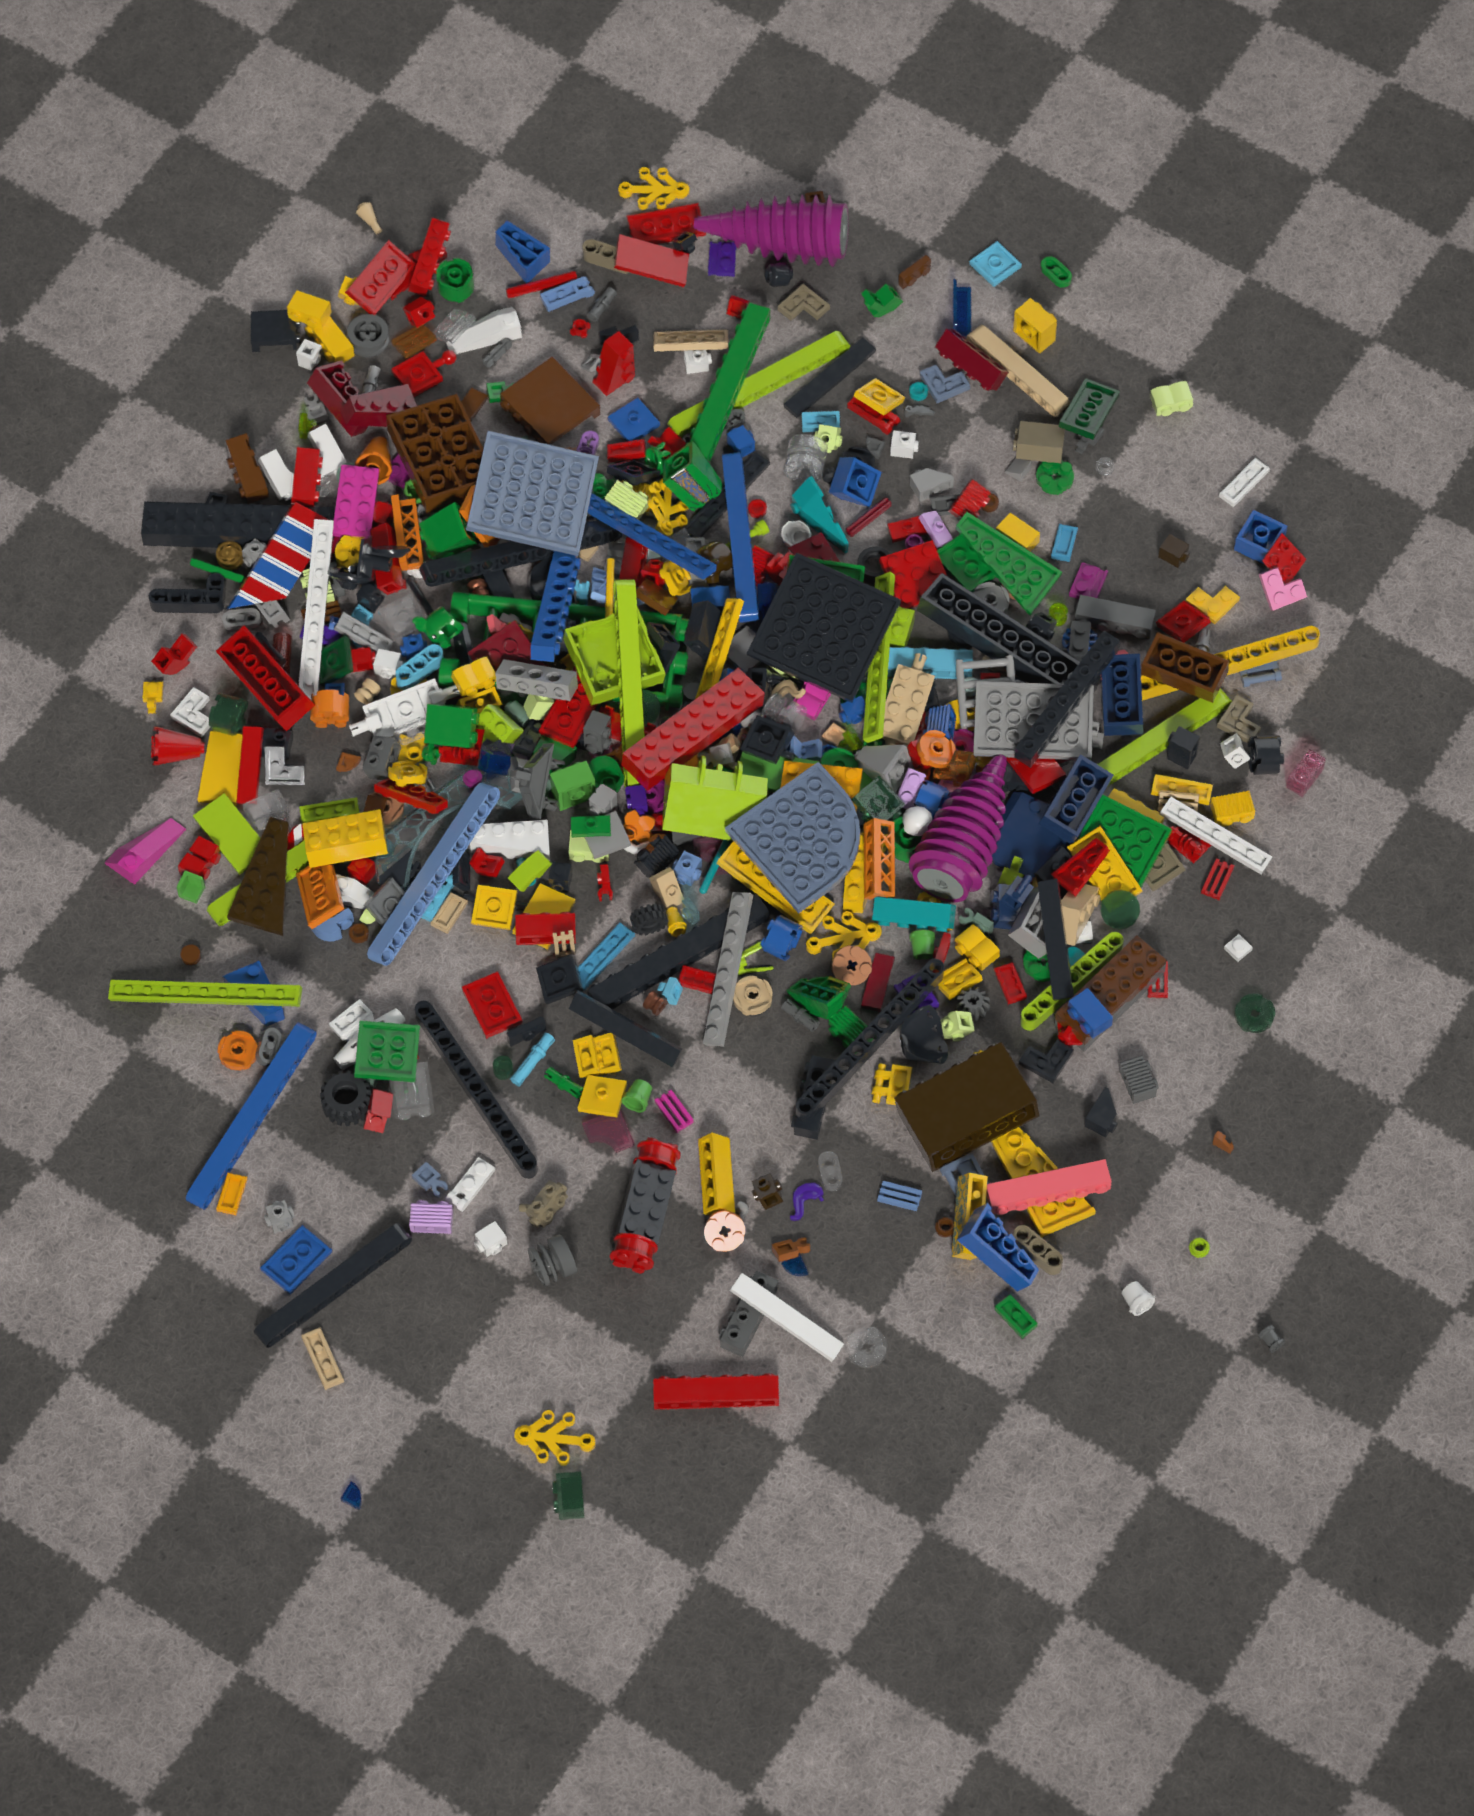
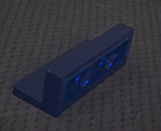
M953 279V329L963 337H967L971 333V287H957V279Z

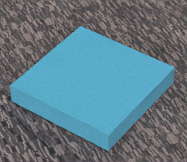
M998 241L969 261V264L993 287L1022 266Z

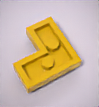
M1226 586L1213 598L1199 587L1186 598L1187 603L1208 616L1210 622L1214 625L1240 600V597Z

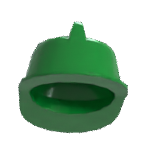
M598 756L592 759L589 763V768L595 778L596 789L600 784H604L618 793L625 779L616 760L609 756Z

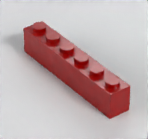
M765 1373L762 1376L743 1374L735 1377L729 1374L721 1375L720 1377L702 1375L699 1378H691L690 1376H680L679 1378L661 1376L658 1379H653L654 1410L779 1406V1377L771 1373Z

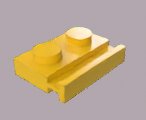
M965 958L945 970L943 979L937 986L951 1000L961 994L962 990H968L969 986L972 987L983 979L982 975Z

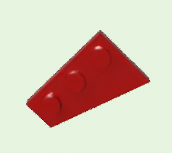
M1096 837L1051 875L1053 879H1058L1059 884L1076 897L1110 850L1107 845Z

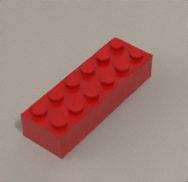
M245 626L240 628L216 650L217 654L286 731L315 706L310 698Z

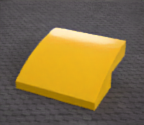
M607 1033L597 1037L589 1035L573 1040L578 1072L581 1078L587 1077V1075L597 1076L622 1071L614 1034Z

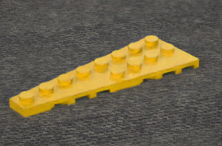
M1020 1127L991 1141L1010 1179L1057 1170V1166L1030 1140L1028 1134L1024 1133ZM1084 1197L1068 1198L1064 1202L1054 1201L1049 1202L1045 1206L1038 1207L1035 1205L1026 1209L1040 1237H1044L1096 1213L1094 1207H1091Z

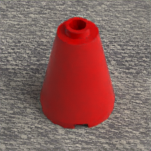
M153 727L152 731H156V734L151 739V758L155 757L152 765L199 758L200 754H204V742H201V738L161 727Z

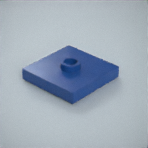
M636 398L608 416V421L627 442L639 440L660 427V422L639 398Z

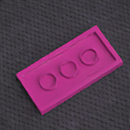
M341 465L333 536H371L370 529H372L379 479L378 468Z

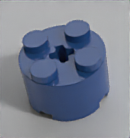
M925 780L914 804L919 807H925L931 813L932 820H934L936 812L942 808L944 801L950 798V791L944 786Z
M782 915L777 916L775 920L772 919L767 927L769 933L760 944L763 951L783 961H787L790 958V955L787 953L797 946L802 934L800 929L803 926Z

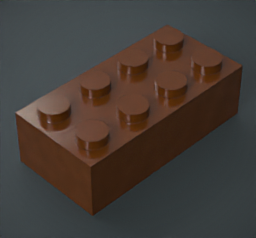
M1158 632L1141 664V675L1212 703L1229 671V660Z

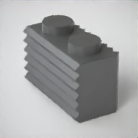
M1143 1055L1119 1063V1071L1133 1104L1156 1097L1157 1089H1159L1156 1078H1152L1150 1063L1148 1060L1145 1061Z

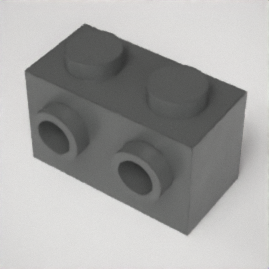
M592 711L583 728L585 750L592 754L603 755L605 749H609L612 742L611 716Z
M373 736L372 742L368 747L366 760L363 762V771L369 779L384 780L388 778V767H392V763L397 762L401 750L398 741L394 737Z

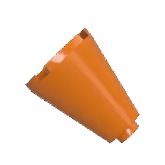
M380 436L374 437L355 461V466L379 469L378 485L385 483L392 473L389 442Z

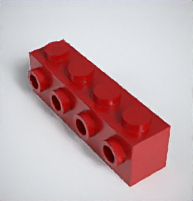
M432 218L408 291L426 297L428 290L432 291L435 282L432 277L434 273L436 274L437 268L440 263H437L439 257L443 258L446 249L443 246L444 241H448L451 231L448 230L450 223Z

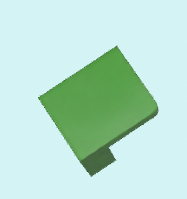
M188 871L183 873L177 884L179 897L196 904L205 889L203 877Z

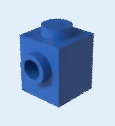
M743 425L733 428L727 433V444L734 453L741 452L743 458L755 451L754 436Z

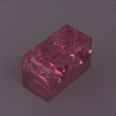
M1309 749L1288 776L1286 788L1304 797L1324 770L1326 758Z

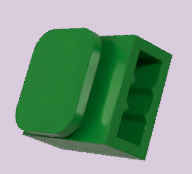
M434 703L427 704L424 743L464 748L474 747L478 740L476 724L478 725L479 713H477V708Z

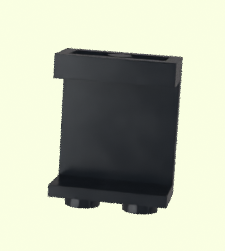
M648 622L646 628L653 638L652 645L656 649L667 674L680 644L664 624Z

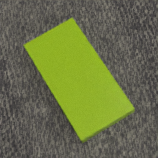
M224 793L194 814L193 818L211 841L219 846L220 852L240 875L248 869L261 838Z

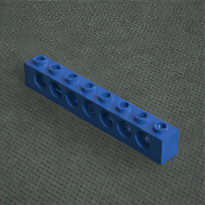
M558 551L553 553L531 642V660L554 662L556 654L559 655L560 653L559 642L563 640L562 630L566 628V618L569 615V606H571L575 581L577 580L581 559L577 558L576 555Z

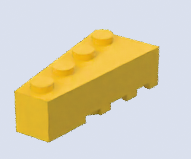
M860 832V844L856 859L848 875L845 876L843 912L863 913L868 900L864 899L863 832ZM883 843L881 844V850L885 853L887 847Z

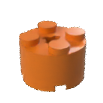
M337 690L317 691V695H311L310 700L315 706L310 710V720L316 723L317 728H326L327 724H335L339 728L346 727V722L349 721V695L347 693H344L343 696Z

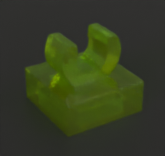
M300 413L298 427L300 439H307L308 430L317 425V420L308 419V413Z
M846 730L842 734L845 739L839 743L841 747L848 745V751L863 747V743L856 733Z

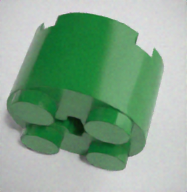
M453 258L452 261L447 262L446 260L438 266L436 271L438 292L443 298L460 303L473 293L475 286L474 275L467 261Z
M899 817L893 821L895 858L909 863L910 857L914 854L916 846L921 842L922 836H913L906 833L903 817Z

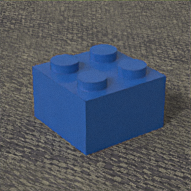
M1253 510L1236 537L1234 550L1264 564L1262 559L1279 535L1283 533L1286 537L1287 525Z

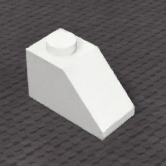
M336 874L343 905L365 910L366 908L363 905L371 898L374 892L353 878Z

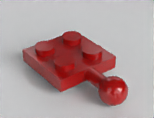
M446 350L441 358L431 362L422 351L391 368L401 385H409L412 395L415 397L443 382V377L437 368L444 364L452 365L455 363L456 354L452 350Z

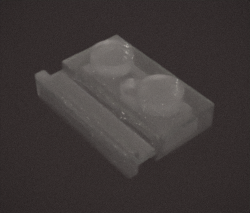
M454 308L432 332V335L438 340L449 341L453 344L476 318L472 313L469 315L468 312Z

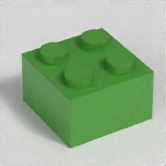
M587 761L576 762L570 767L557 769L550 774L551 792L554 799L558 800L557 805L560 811L589 801L592 794L596 793L595 778Z

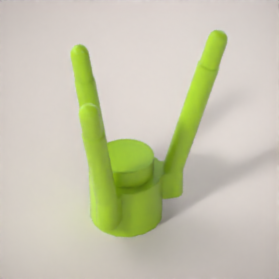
M761 941L742 951L739 975L774 969L773 966L744 969L747 966L745 957L762 948L760 945Z

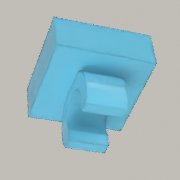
M669 977L667 984L660 982L657 990L662 991L661 996H664L669 1004L677 1005L683 987L677 978Z

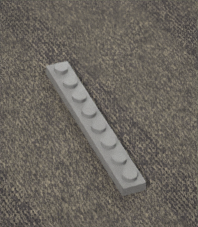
M732 892L703 1044L706 1046L724 1047L753 900L751 893Z

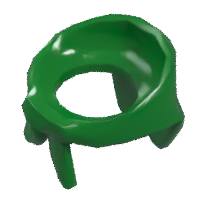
M665 442L660 443L656 447L650 446L646 451L645 464L660 470V475H663V462L665 460L663 457L671 455L669 451H659L665 446Z

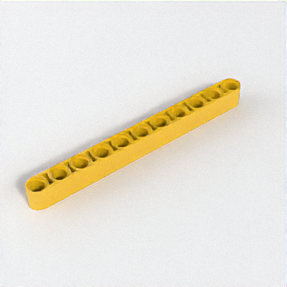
M1307 626L1213 655L1229 660L1227 675L1314 650L1319 645L1320 631L1315 626ZM1289 642H1295L1297 644L1290 645ZM1275 647L1278 650H1271L1270 648ZM1252 653H1258L1260 655L1253 656ZM1239 658L1241 661H1234L1233 659ZM1141 676V687H1149L1148 689H1142V701L1179 690L1146 676Z

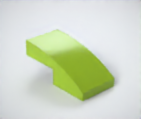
M537 850L519 865L508 879L520 891L524 892L536 877L540 878L552 863L540 850Z

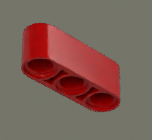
M628 536L625 540L620 580L634 579L636 587H639L641 585V569L646 565L649 548Z

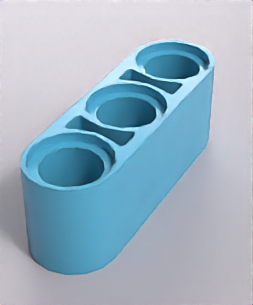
M431 644L400 666L395 672L397 687L400 690L414 687L440 668L441 659L443 658L441 646Z

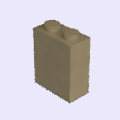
M1020 421V427L1015 429L1013 451H1016V459L1061 463L1065 429L1054 424Z

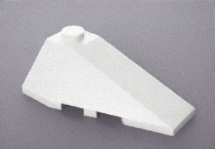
M509 307L488 314L448 337L445 341L448 350L459 354L499 344L504 338H508L510 341L522 338L521 325L516 310L513 307Z

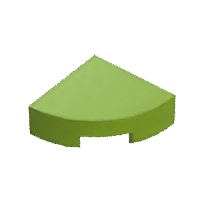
M598 665L596 682L604 690L607 688V685L611 684L615 674Z

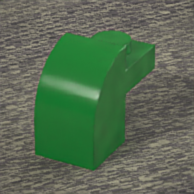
M887 284L876 293L868 289L861 293L865 299L863 302L873 317H881L890 313L904 302L895 288Z

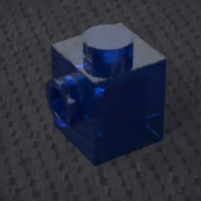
M482 749L478 769L485 773L507 775L508 769L511 766V756L501 751Z

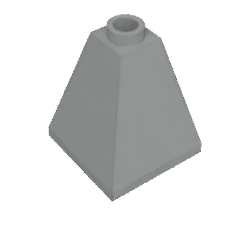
M905 745L864 746L855 755L859 768H862L892 798L900 790L908 768L914 769Z

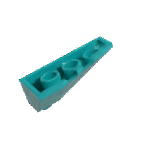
M810 476L792 495L791 509L794 514H798L805 523L818 533L822 532L828 541L846 554L849 552V542L839 523L833 522L832 510L830 506H825L822 499L824 495L814 478Z

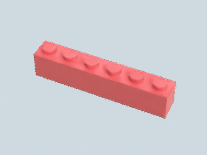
M1104 1159L987 1184L986 1197L988 1204L992 1208L991 1212L1003 1215L1008 1213V1211H1022L1030 1206L1037 1205L1041 1207L1049 1202H1064L1068 1198L1073 1197L1083 1198L1091 1193L1102 1194L1111 1189L1112 1181L1106 1160Z

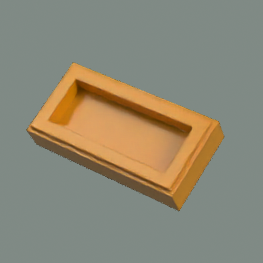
M227 1173L216 1207L218 1212L237 1215L248 1180L246 1176Z

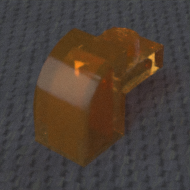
M955 750L947 767L934 769L933 778L950 780L953 782V787L961 786L963 782L969 780L975 767L974 752Z

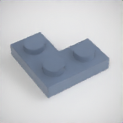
M937 365L920 371V377L928 387L936 403L970 390V384L962 371L947 378H944Z

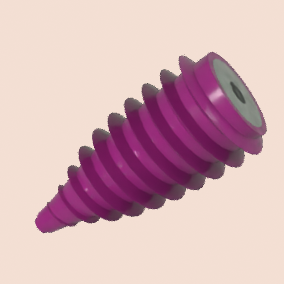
M803 194L798 203H792L790 195H788L785 203L781 204L778 203L776 196H774L772 204L765 205L763 199L760 198L758 206L751 207L747 201L745 208L736 210L733 206L732 211L724 213L720 211L718 214L699 216L694 219V229L711 234L712 236L722 237L725 242L732 240L738 249L745 244L750 254H753L759 248L764 258H767L769 253L773 251L776 260L780 261L785 253L788 255L789 261L794 263L799 255L806 265L811 257H814L818 266L823 263L825 258H828L830 265L834 267L838 259H844L846 253L849 223L848 207L846 203H833L830 195L826 203H820L817 194L810 203H806Z
M994 756L988 765L983 767L982 772L976 773L972 779L966 780L960 788L955 789L950 798L944 801L942 808L936 812L934 820L927 827L928 831L922 835L921 842L916 846L914 854L910 857L909 868L916 884L927 894L942 901L956 903L964 901L968 897L969 892L981 889L982 879L988 873L987 867L993 861L992 854L997 850L996 842L1001 838L999 829L1004 825L1001 815L1006 811L1005 805L1002 802L1005 799V793L1002 790V786L1005 784L1003 779L1007 766L1005 756Z

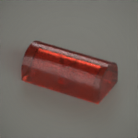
M280 632L273 635L272 645L286 660V663L280 666L287 673H290L293 639L290 634Z

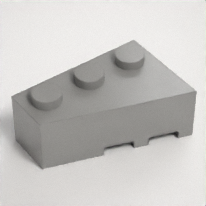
M1036 887L1027 896L1008 936L1039 959L1047 954L1039 890Z

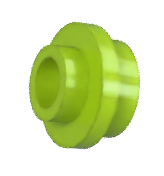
M1195 1238L1190 1242L1189 1251L1194 1257L1203 1258L1209 1253L1210 1245L1205 1239ZM1201 1246L1203 1250L1198 1251L1196 1250V1247Z

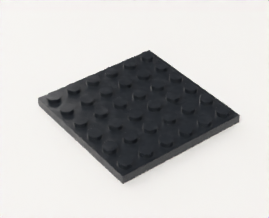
M796 553L747 651V656L852 703L902 600Z

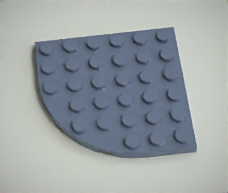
M819 762L725 827V832L798 913L831 891L844 879L856 859L860 844L859 819L854 804L844 789Z

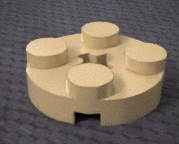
M757 976L744 977L736 984L733 998L734 1005L744 1015L761 1014L772 1004V988L766 980L759 979ZM750 992L758 994L755 999L748 998Z

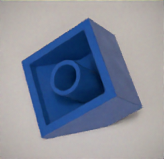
M854 457L840 458L829 493L842 500L870 507L882 472Z

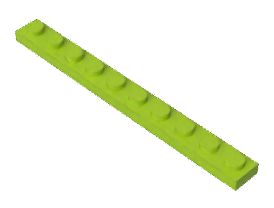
M888 572L875 577V588L894 596L895 575L892 572ZM891 625L868 670L863 740L867 743L883 738Z
M110 980L108 999L110 1001L300 1007L302 987L300 985Z

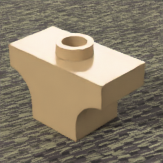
M669 867L649 878L655 894L660 898L666 909L676 907L685 902L673 869Z

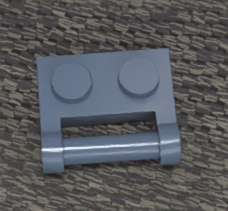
M1252 653L1253 656L1260 655L1258 653ZM1277 661L1239 672L1243 687L1271 680H1282ZM1272 670V673H1266L1248 677L1247 675Z
M973 1154L949 1163L940 1169L942 1176L946 1177L955 1196H957L958 1183L952 1173L953 1171L957 1170L960 1176L967 1173L984 1175Z

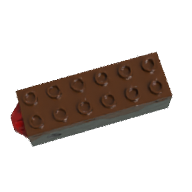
M1136 935L1072 998L1088 988L1113 1016V1024L1148 990L1150 985L1156 983L1157 979L1164 975L1167 960ZM1067 1002L1055 1015L1054 1027L1058 1030V1038L1065 1045H1077L1082 1051H1085L1105 1031L1093 1039L1089 1034H1085L1079 1022L1069 1016Z

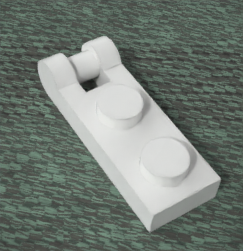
M478 1157L455 1188L448 1193L445 1201L449 1204L453 1203L457 1206L458 1210L463 1212L494 1173L495 1167ZM461 1194L464 1198L460 1199L458 1195Z

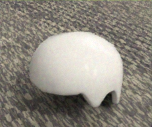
M800 520L788 521L781 530L783 542L788 547L810 538L812 534L809 526Z
M915 806L908 808L902 818L905 832L913 836H922L928 831L927 827L932 821L931 813L925 807Z

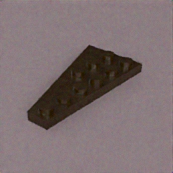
M274 817L269 818L229 910L228 920L277 935H284L289 822Z

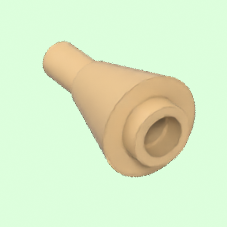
M361 203L357 207L356 214L372 227L375 234L380 233L382 229L376 222L372 204Z

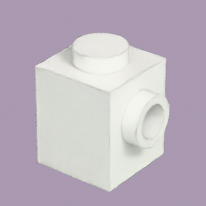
M893 430L891 456L913 459L914 452H918L919 441H916V433Z
M378 649L373 663L374 674L381 675L386 679L395 678L396 670L404 664V661L401 659V653Z
M496 1221L475 1233L476 1242H474V1245L480 1253L484 1252L486 1257L491 1254H498L502 1247L507 1245V1237Z

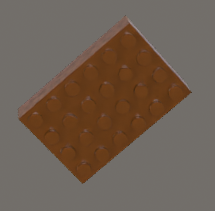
M454 394L386 415L389 435L426 514L443 509L454 502L457 504L464 502L470 487L476 485L483 447L458 395Z

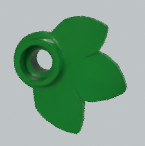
M595 473L592 494L605 501V496L612 489L616 480H606L603 474Z

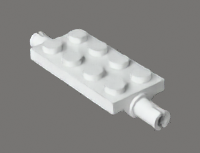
M434 678L362 706L366 715L365 720L350 724L349 727L353 737L368 730L372 731L374 736L394 737L425 725L427 704L445 705L446 700L461 694L456 685L443 690L439 689Z

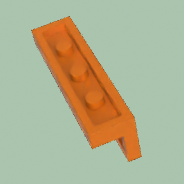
M399 494L391 495L397 546H407L406 542L410 537L417 541L408 554L406 553L405 556L399 558L401 570L419 569L424 561L419 534L416 499L400 500ZM412 505L413 509L407 515L402 511L401 506ZM408 521L415 524L411 531L404 528ZM412 554L419 557L418 563L408 564V559Z
M873 818L864 823V899L872 900L877 896L894 898V822ZM881 826L888 827V835L886 837L881 832ZM883 843L888 848L887 855L881 850V844ZM883 861L888 866L887 874L881 869ZM883 880L888 885V891L881 890V882Z

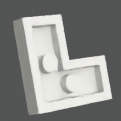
M193 687L170 714L171 719L202 738L213 725V720L200 712L210 701L209 696Z

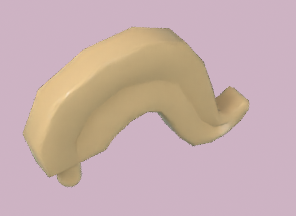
M783 680L772 690L771 701L778 706L779 701L787 693L798 699L806 693V690L804 688L799 690L797 685L791 680Z

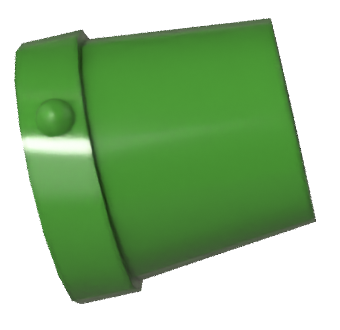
M930 930L911 932L909 940L914 959L927 960L933 958L935 933Z
M634 1080L622 1097L623 1105L630 1110L639 1113L644 1112L648 1106L652 1086L644 1080Z

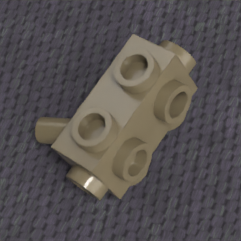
M549 1180L531 1204H520L519 1211L525 1212L530 1218L528 1221L533 1226L545 1228L546 1225L553 1221V1216L558 1209L564 1207L565 1200L568 1198L566 1194L568 1189L560 1182L556 1184Z

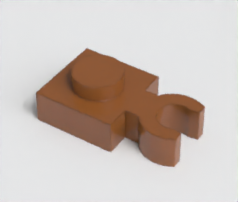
M805 1237L799 1238L796 1242H792L789 1239L772 1244V1251L779 1262L796 1258L798 1253H808L811 1251L810 1244H807Z

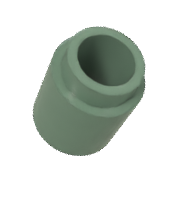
M517 700L508 702L504 707L505 713L520 727L525 728L531 719L528 718L523 705Z

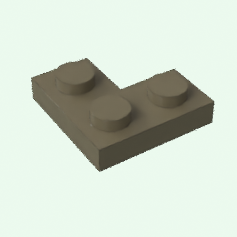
M802 284L778 305V311L790 321L803 310L818 320L830 310V304Z
M1236 695L1217 724V728L1230 735L1237 733L1241 740L1247 744L1251 736H1257L1261 731L1260 726L1246 719L1254 704Z

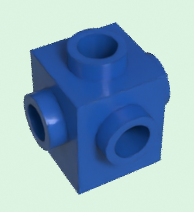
M410 634L402 638L403 645L400 646L402 657L406 656L408 661L428 646L427 641L422 640L421 634Z

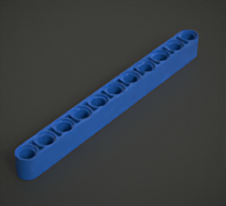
M741 452L723 454L722 462L736 598L744 601L739 621L740 623L759 620L743 460Z
M297 1023L190 1187L186 1195L187 1202L203 1210L208 1207L225 1181L227 1173H230L314 1042L317 1031L301 1023Z

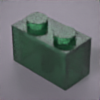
M581 1471L556 1473V1481H552L553 1494L557 1493L558 1501H554V1513H559V1520L585 1518Z

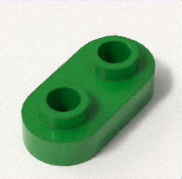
M1046 257L1042 260V273L1056 286L1064 288L1071 284L1072 274L1055 257Z

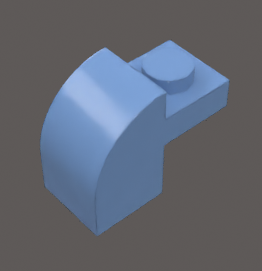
M793 736L787 751L795 753V758L813 761L821 760L822 741L816 739L801 743Z
M347 908L311 930L318 938L324 941L339 940L342 938L341 930L348 929L354 922L353 913Z

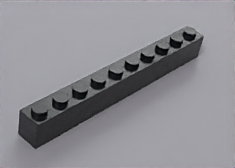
M757 894L753 895L746 933L770 920L769 910ZM729 907L720 915L712 916L706 923L696 925L685 935L677 936L671 943L661 945L657 951L645 954L634 964L626 965L620 972L610 974L606 980L593 984L588 989V996L611 1009H615L682 970L683 965L690 966L720 949L723 943Z

